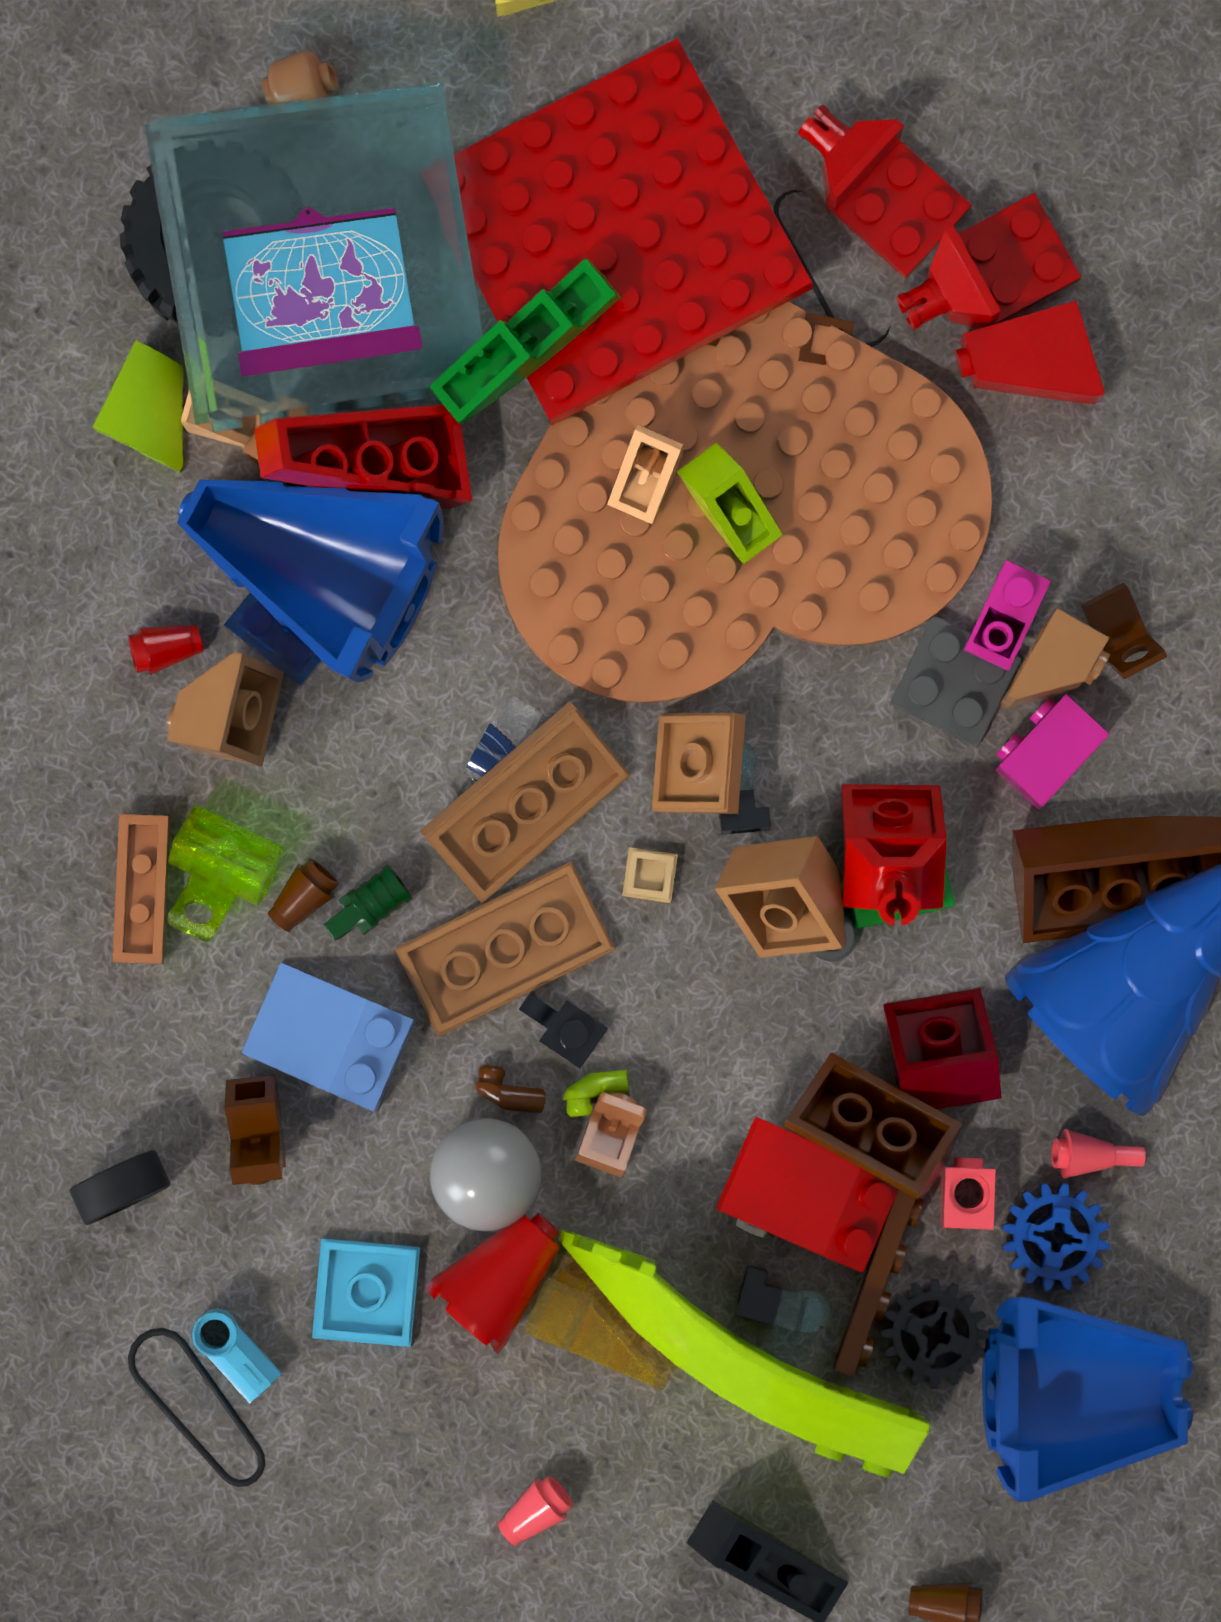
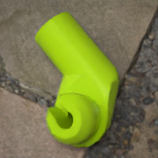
M627 1069L590 1073L566 1088L563 1101L567 1102V1115L570 1117L589 1116L593 1110L591 1098L599 1097L600 1093L629 1094Z

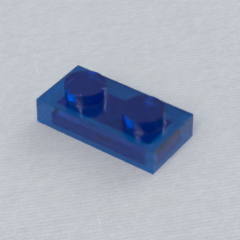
M251 593L248 594L224 624L226 628L276 668L284 671V674L300 687L304 685L322 662L291 629L281 625Z

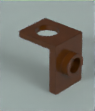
M1124 583L1081 605L1089 626L1109 637L1103 648L1104 651L1110 654L1107 663L1123 679L1167 657L1165 650L1147 633L1130 590ZM1148 651L1145 656L1136 661L1124 662L1135 653Z

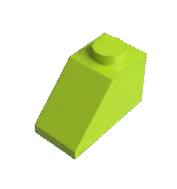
M717 442L677 471L697 505L743 564L783 535L743 468Z

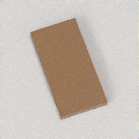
M569 701L422 828L420 832L478 900L484 903L631 774L578 709Z
M572 861L395 948L438 1037L615 950Z

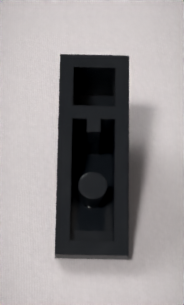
M714 1500L711 1501L686 1542L715 1567L814 1622L826 1621L848 1584L839 1576Z

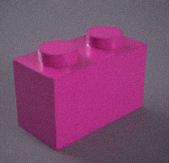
M1067 694L1058 703H1055L1049 697L1029 718L1036 724L1024 739L1015 733L996 754L1003 762L995 771L1037 810L1047 803L1110 735Z

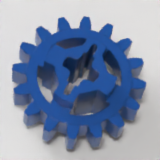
M1042 1183L1039 1186V1197L1035 1198L1028 1191L1021 1193L1022 1199L1025 1202L1022 1209L1009 1205L1008 1211L1016 1218L1013 1224H1001V1229L1011 1233L1012 1240L1002 1244L1001 1248L1003 1251H1015L1016 1257L1009 1264L1011 1269L1015 1270L1023 1266L1027 1268L1023 1281L1030 1284L1037 1276H1041L1042 1289L1050 1291L1054 1280H1059L1063 1290H1071V1277L1076 1276L1082 1282L1087 1283L1090 1280L1085 1270L1087 1266L1091 1265L1102 1268L1103 1263L1095 1254L1097 1250H1107L1110 1248L1109 1243L1099 1240V1233L1109 1229V1223L1096 1222L1094 1216L1100 1212L1102 1207L1097 1203L1086 1207L1084 1205L1087 1197L1086 1191L1080 1189L1072 1198L1069 1196L1068 1184L1060 1183L1056 1194H1052L1048 1184ZM1051 1203L1046 1217L1036 1224L1026 1222L1028 1217L1037 1208ZM1070 1207L1081 1215L1088 1233L1078 1232L1070 1221ZM1055 1223H1060V1231L1068 1234L1069 1237L1077 1238V1242L1067 1241L1066 1243H1058L1056 1251H1051V1242L1044 1240L1041 1236L1034 1235L1033 1232L1050 1231L1054 1229ZM1023 1240L1034 1242L1041 1252L1040 1266L1035 1264L1027 1255ZM1074 1250L1084 1251L1076 1263L1060 1270L1064 1257Z

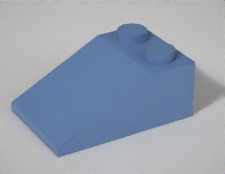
M280 963L242 1050V1054L331 1094L377 1112L416 1020Z

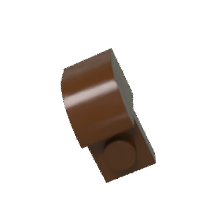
M275 1074L226 1080L225 1112L231 1140L229 1169L232 1185L247 1183L260 1185L272 1180L282 1179L283 1167H286V1152Z

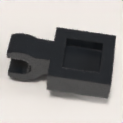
M529 993L519 1008L520 1011L547 1028L539 1041L580 1069L608 1029L568 1000L557 1012Z

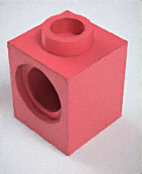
M954 1157L953 1167H943L941 1179V1227L994 1230L996 1169L983 1168L984 1158ZM971 1178L978 1183L981 1195L975 1205L962 1207L956 1201L954 1191L961 1180Z

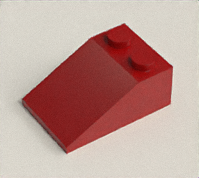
M755 1116L715 1209L863 1273L899 1189L813 1141Z

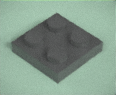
M933 616L889 704L977 748L1021 658L1016 656L1010 670L1007 671L964 651L970 633Z

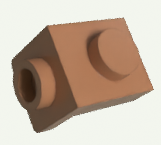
M600 1093L592 1108L593 1110L588 1119L575 1161L621 1178L625 1172L639 1127L645 1119L647 1109L637 1105V1101L622 1093Z

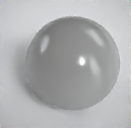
M475 1119L455 1127L438 1144L430 1165V1185L434 1198L441 1210L457 1224L477 1231L503 1229L526 1215L534 1205L542 1183L540 1158L531 1140L514 1125L497 1119Z

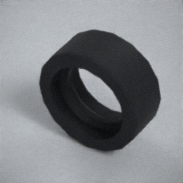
M150 1150L87 1178L71 1187L69 1192L84 1224L89 1225L165 1190L171 1183L156 1151Z

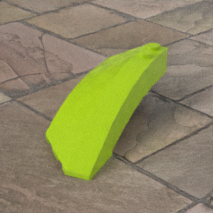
M561 1229L558 1238L559 1242L632 1328L675 1365L717 1395L764 1422L816 1444L814 1453L839 1462L843 1461L845 1454L864 1460L861 1467L863 1470L886 1478H890L892 1470L903 1474L906 1472L926 1438L931 1425L920 1412L825 1381L775 1358L737 1336L693 1305L655 1272L657 1267L656 1260Z

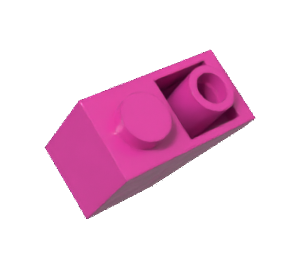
M1006 560L1000 568L978 615L964 651L1009 671L1051 581Z

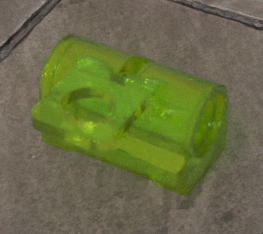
M194 805L174 838L168 864L190 874L187 885L169 913L168 923L202 941H211L236 897L256 906L260 905L276 874L284 847L200 806ZM193 903L203 904L212 912V919L204 924L193 923L186 917L184 909Z

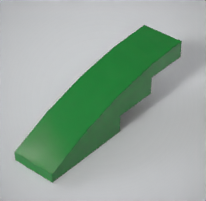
M585 258L550 291L542 289L508 322L499 320L442 373L429 388L459 424H463L545 364L595 322L621 296L595 264Z

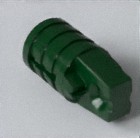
M389 864L384 865L379 873L372 875L371 879L364 881L356 890L353 888L338 899L344 909L324 923V926L334 940L341 939L356 927H358L363 935L367 934L379 925V921L386 919L390 916V913L401 908V905L405 902L409 903L413 900L411 893Z

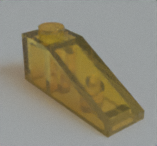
M560 1270L557 1278L547 1275L524 1333L663 1391L666 1377L593 1293L584 1290L588 1281L563 1270Z

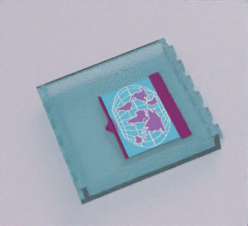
M442 83L165 117L145 124L195 425L211 422L213 432L242 428L241 418L259 415L260 424H265L276 418L290 417L289 410L305 407L307 416L337 413L336 403L353 400L354 410L383 405L382 395L399 393L400 402L429 398V386L483 336Z

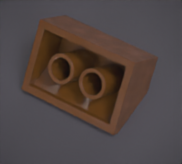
M832 1052L784 1123L785 1127L916 1199L930 1190L950 1158L963 1125L961 1122Z

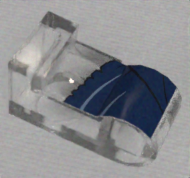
M505 692L488 727L474 749L463 774L477 782L541 726L545 719L544 714Z

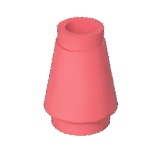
M548 1475L542 1481L535 1479L505 1514L504 1518L498 1522V1527L503 1536L513 1546H517L522 1541H526L566 1520V1513L573 1508V1502L563 1486L554 1477Z

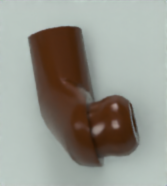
M490 1065L479 1067L478 1082L474 1081L478 1094L504 1110L542 1113L545 1106L544 1089L504 1085L505 1070L503 1067Z

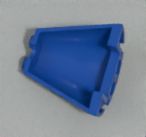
M1027 1297L1009 1298L1000 1305L996 1315L998 1319L1002 1320L999 1328L989 1329V1338H986L984 1348L986 1355L983 1358L982 1364L983 1419L989 1450H996L1000 1454L1003 1466L997 1467L996 1473L1005 1490L1013 1499L1018 1502H1029L1188 1444V1429L1192 1425L1193 1414L1189 1401L1186 1399L1182 1400L1181 1389L1183 1381L1191 1377L1193 1365L1186 1342Z

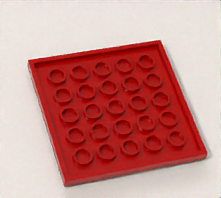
M678 38L419 173L497 322L499 320L508 322L542 289L550 291L585 258L595 264L620 294L621 298L586 330L526 377L551 425L813 289V283Z

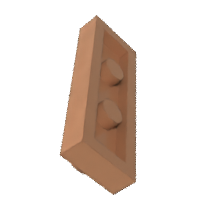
M119 814L112 959L114 963L164 964L170 816Z

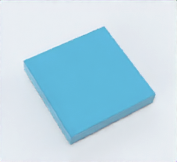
M321 1238L312 1338L411 1347L421 1247Z

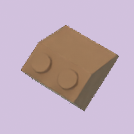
M1057 608L1046 620L999 705L1010 709L1073 692L1083 682L1090 685L1093 680L1097 679L1110 657V654L1103 650L1109 637Z
M233 652L178 692L176 704L171 708L168 715L167 726L169 733L167 741L208 756L262 767L284 671L245 654Z
M818 836L734 847L715 890L760 958L843 949L846 943L840 871Z

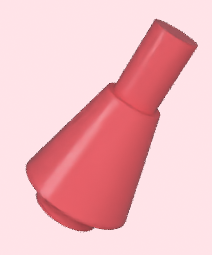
M1064 1129L1060 1138L1054 1139L1051 1149L1052 1165L1054 1168H1059L1062 1178L1109 1169L1113 1166L1143 1167L1146 1159L1144 1147L1114 1146L1113 1143L1069 1129Z

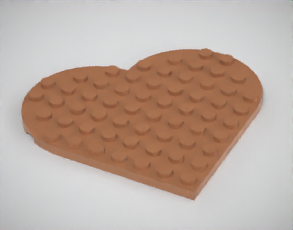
M787 302L720 337L717 347L705 345L556 424H550L508 501L502 519L498 544V567L502 592L510 616L529 648L557 675L589 693L628 703L668 702L703 692L734 674L747 663L763 645L772 629L796 639L826 646L870 645L904 635V633L922 625L937 615L958 594L975 569L988 536L992 512L991 477L985 453L971 423L959 406L932 381L832 325L828 327L815 324L811 353L825 355L826 365L798 361L800 348L811 339L812 328L808 321L805 320L807 311ZM637 425L683 444V457L652 524L607 505ZM716 442L743 468L783 534L745 564L738 559L697 505L677 473L678 470Z

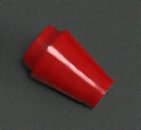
M196 624L191 626L138 628L139 633L128 635L130 652L137 673L148 671L152 675L196 654L203 653L202 641Z

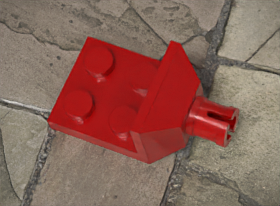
M822 104L813 112L815 117L813 119L809 117L797 134L802 139H806L824 157L822 174L826 207L900 275L907 279L940 243L944 231L953 225L955 226L971 209L972 204L900 141L904 125L897 119L857 121L850 128L839 121Z
M1035 193L960 233L956 231L954 225L947 228L943 233L924 283L906 293L903 292L897 295L896 302L902 315L908 314L909 317L905 320L913 331L921 328V325L945 314L950 322L979 329L1009 319L1078 282L1081 276Z
M842 784L841 809L845 845L843 907L878 910L881 919L887 924L894 926L895 912L900 914L902 926L911 923L918 915L919 910L943 908L947 835L940 785Z

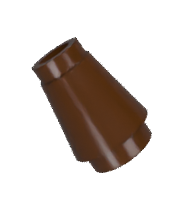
M309 858L304 865L297 864L274 902L273 907L267 913L279 927L290 932L295 926L299 925L335 897L333 891L339 883L325 867L314 859Z
M971 1582L922 1586L912 1585L909 1598V1615L918 1616L931 1622H980L983 1589L971 1587Z

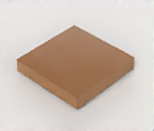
M738 713L659 714L652 800L653 812L738 814L746 715Z

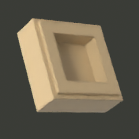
M629 847L622 897L671 903L678 854Z

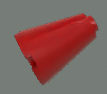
M538 1212L532 1219L524 1215L513 1224L500 1229L431 1279L425 1289L434 1300L439 1295L448 1302L449 1305L444 1310L485 1346L491 1343L494 1352L499 1353L507 1345L561 1246L554 1239L560 1232Z

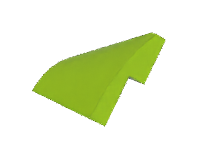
M135 340L93 425V429L181 473L184 467V426L181 423L183 414L184 367L159 351Z

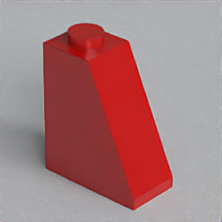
M1077 300L963 333L960 340L961 348L955 350V358L961 377L970 376L973 388L1090 405L1100 402L1105 395Z

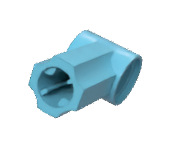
M219 1308L209 1309L202 1313L196 1321L192 1331L195 1347L215 1364L249 1403L262 1394L282 1374L238 1325L234 1316L228 1311ZM214 1319L224 1322L229 1328L230 1333L227 1342L217 1346L206 1342L202 1336V1326L204 1323Z

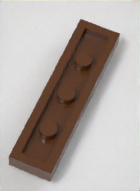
M899 1189L869 1260L832 1366L835 1371L853 1377L857 1367L866 1368L875 1343L874 1340L867 1338L873 1319L882 1322L891 1293L883 1290L889 1273L892 1272L898 1275L908 1248V1246L900 1244L906 1225L915 1227L924 1199H916Z

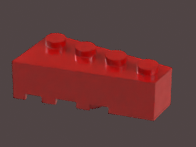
M444 405L276 418L254 428L261 478L311 487L346 488L348 491L417 494L439 502L441 508L451 509L472 501L462 427Z

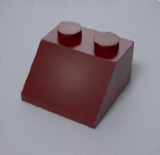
M980 988L883 1004L898 1089L935 1109L1002 1099L999 1056Z

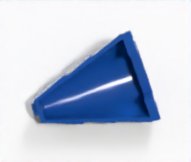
M199 480L194 491L189 492L184 497L179 508V519L177 521L183 531L235 585L245 587L281 625L291 629L333 672L355 682H363L372 678L373 670H370V668L375 663L384 667L405 640L425 601L438 563L432 560V542L439 544L443 536V514L439 502L424 498L421 495L348 491L346 488L285 487L283 482Z
M1221 863L1148 894L1145 902L1088 925L1085 931L1021 959L1017 966L1005 975L1007 986L1014 997L1019 1001L1026 997L1032 1003L1027 1014L1058 1049L1114 1100L1123 1093L1129 1099L1125 1106L1140 1116H1145L1153 1108L1154 1104L1161 1100L1190 1037L1197 1032L1221 978Z

